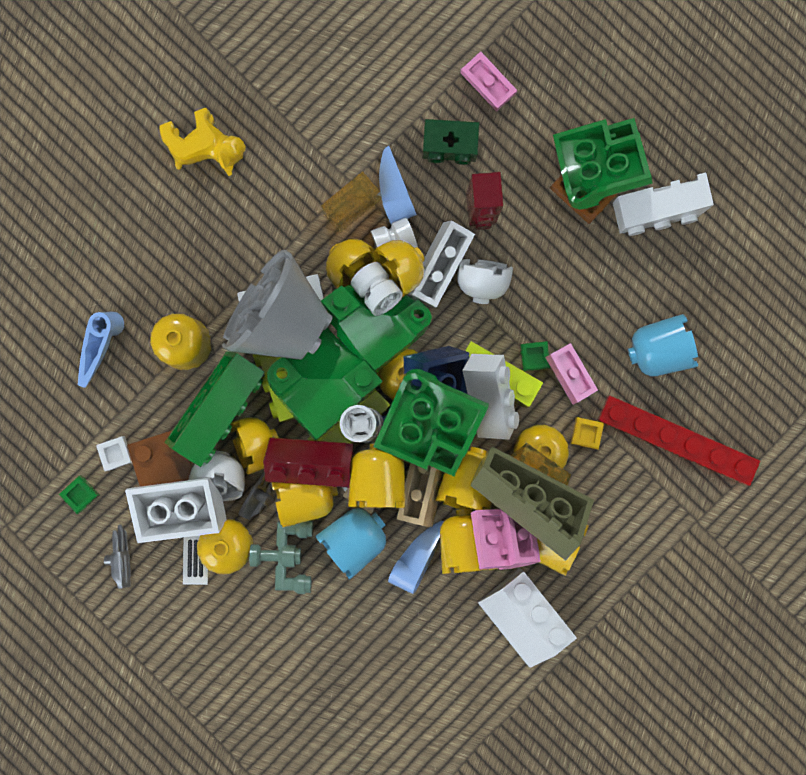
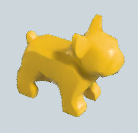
M207 108L194 112L196 129L184 139L179 137L180 131L178 128H175L172 121L160 125L162 141L173 156L175 167L178 170L182 168V165H190L205 159H214L228 176H231L234 164L243 158V153L246 149L244 142L240 137L224 135L214 127V117L212 114L210 115Z

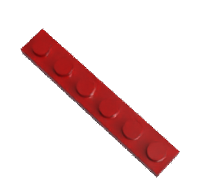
M610 395L607 396L597 421L746 486L751 485L760 464L758 459Z

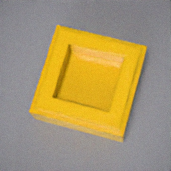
M576 417L570 444L599 450L604 423Z

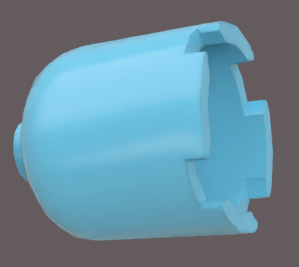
M678 315L639 328L632 338L633 347L628 349L632 365L637 363L639 369L648 376H659L698 367L697 361L692 359L698 357L692 331L686 332L683 323L687 322L685 315Z
M360 508L348 511L315 536L328 550L326 552L341 571L346 573L349 579L381 553L386 545V535L382 530L385 523L376 512L370 515L366 510Z

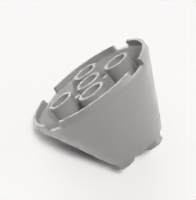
M281 250L260 270L264 275L255 286L251 283L239 301L223 335V338L228 340L227 344H222L224 349L230 352L301 360L307 352L313 354L321 344L319 336L331 323L332 315L323 306L292 254L287 250Z

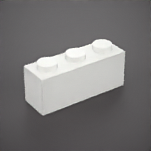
M453 221L443 222L425 256L423 279L420 285L407 295L415 300L419 299L428 307L436 308L475 234Z
M471 354L463 369L468 395L489 403L486 414L477 430V436L479 438L509 440L513 430L518 427L519 414L514 409L515 394L510 389V369L506 367L504 355Z

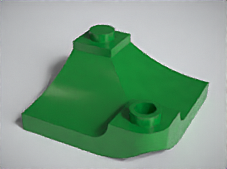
M635 118L607 125V121L604 119L553 135L570 205L575 209L597 206L604 197L653 184Z
M351 284L346 287L340 286L322 299L321 302L327 312L332 315L330 324L337 330L336 336L362 361L365 360L375 373L416 342L430 325L432 319L431 312L419 299L413 300L406 294L391 310L382 315L375 316L364 303L365 298L359 297ZM414 314H417L422 318H416Z
M328 327L321 332L319 336L321 344L315 353L307 352L301 360L281 357L269 367L267 373V380L272 391L314 441L320 439L337 425L345 410L351 406L359 405L375 392L383 382L366 361H362L352 353ZM279 371H284L287 377L281 379L276 374Z
M412 369L404 375L373 447L427 470L429 465L455 476L486 414L489 403L441 383L435 375L426 371ZM418 379L421 381L422 385L415 386L412 383V380Z

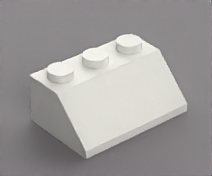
M210 478L134 487L125 490L137 543L219 533L224 522L227 520L222 495Z
M521 568L478 601V604L529 668L556 656L577 639Z

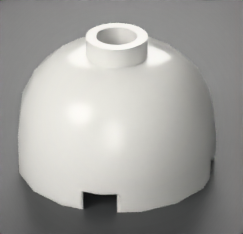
M470 259L461 260L457 271V281L460 289L466 295L473 297V302L489 304V299H497L505 294L511 282L513 267L507 268V264L487 260H478L475 265H469Z
M216 451L210 462L207 464L203 463L201 467L194 464L189 475V480L210 478L221 493L223 501H232L240 498L245 488V474L242 465L224 451Z

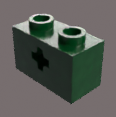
M425 119L422 159H428V162L443 163L444 160H451L459 165H469L471 162H476L479 122ZM448 140H453V147H448Z

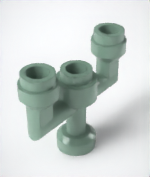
M313 520L282 527L280 522H277L276 545L278 550H262L259 544H251L250 567H258L261 561H278V565L275 567V590L295 591L297 594L311 593V576L299 574L295 578H286V568L301 565V548H296V545H287L288 535H297L299 538L312 537Z

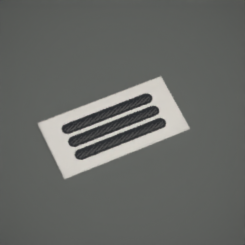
M200 535L184 537L183 584L208 585V569L201 563L197 554V542Z

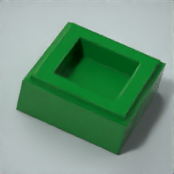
M548 341L520 344L522 371L551 368L545 358L549 356Z
M79 475L59 494L76 514L82 513L100 496L82 475Z

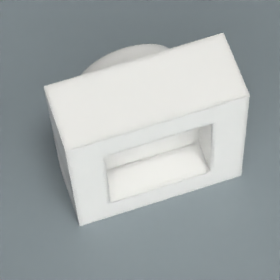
M125 436L96 445L104 471H110L132 463Z

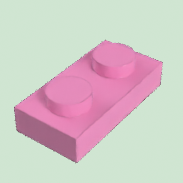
M482 52L477 54L461 69V74L496 112L517 93L516 88Z
M571 343L545 357L573 405L598 391Z

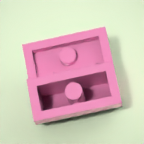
M501 509L475 510L471 512L480 570L499 568V570L512 569L541 562L537 538Z

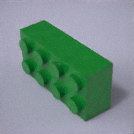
M226 351L164 443L199 467L203 463H209L216 452L214 447L219 439L224 440L232 428L230 423L236 415L240 416L247 407L248 402H246V399L250 393H255L262 385L263 379L261 377L264 371L238 353Z

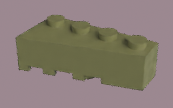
M491 446L480 462L470 486L566 561L582 542L594 499Z

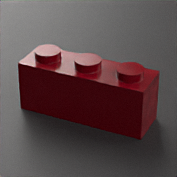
M501 172L471 175L466 194L469 227L475 226L477 230L492 228V225H496L503 208Z
M269 438L263 460L265 482L349 488L354 444Z

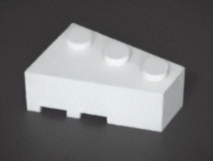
M706 172L698 174L694 181L680 183V180L670 182L671 186L657 189L651 187L618 196L613 202L619 233L628 232L629 236L644 233L645 228L655 227V230H662L671 227L673 222L681 221V224L685 225L698 221L697 217L714 205Z

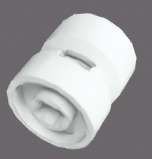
M407 218L393 222L390 229L383 226L370 231L376 248L392 240H402L411 244L414 248L418 247Z
M378 262L366 265L351 280V286L359 297L365 298L364 303L375 316L382 315L391 310L403 296V292L393 280H388L389 274Z
M354 405L342 414L340 428L347 439L353 442L370 443L377 439L384 422L379 412L373 408Z

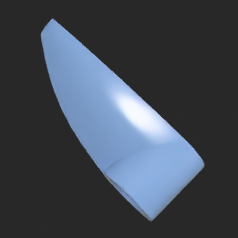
M387 146L383 150L381 158L379 185L383 206L392 225L393 222L404 218L408 219L417 214L392 151Z
M98 312L90 317L80 358L79 386L87 387L107 352L112 336L119 335L123 331L124 320L119 313Z
M439 521L433 527L426 529L410 544L393 567L388 580L389 583L412 594L416 592L440 542V527L444 521Z

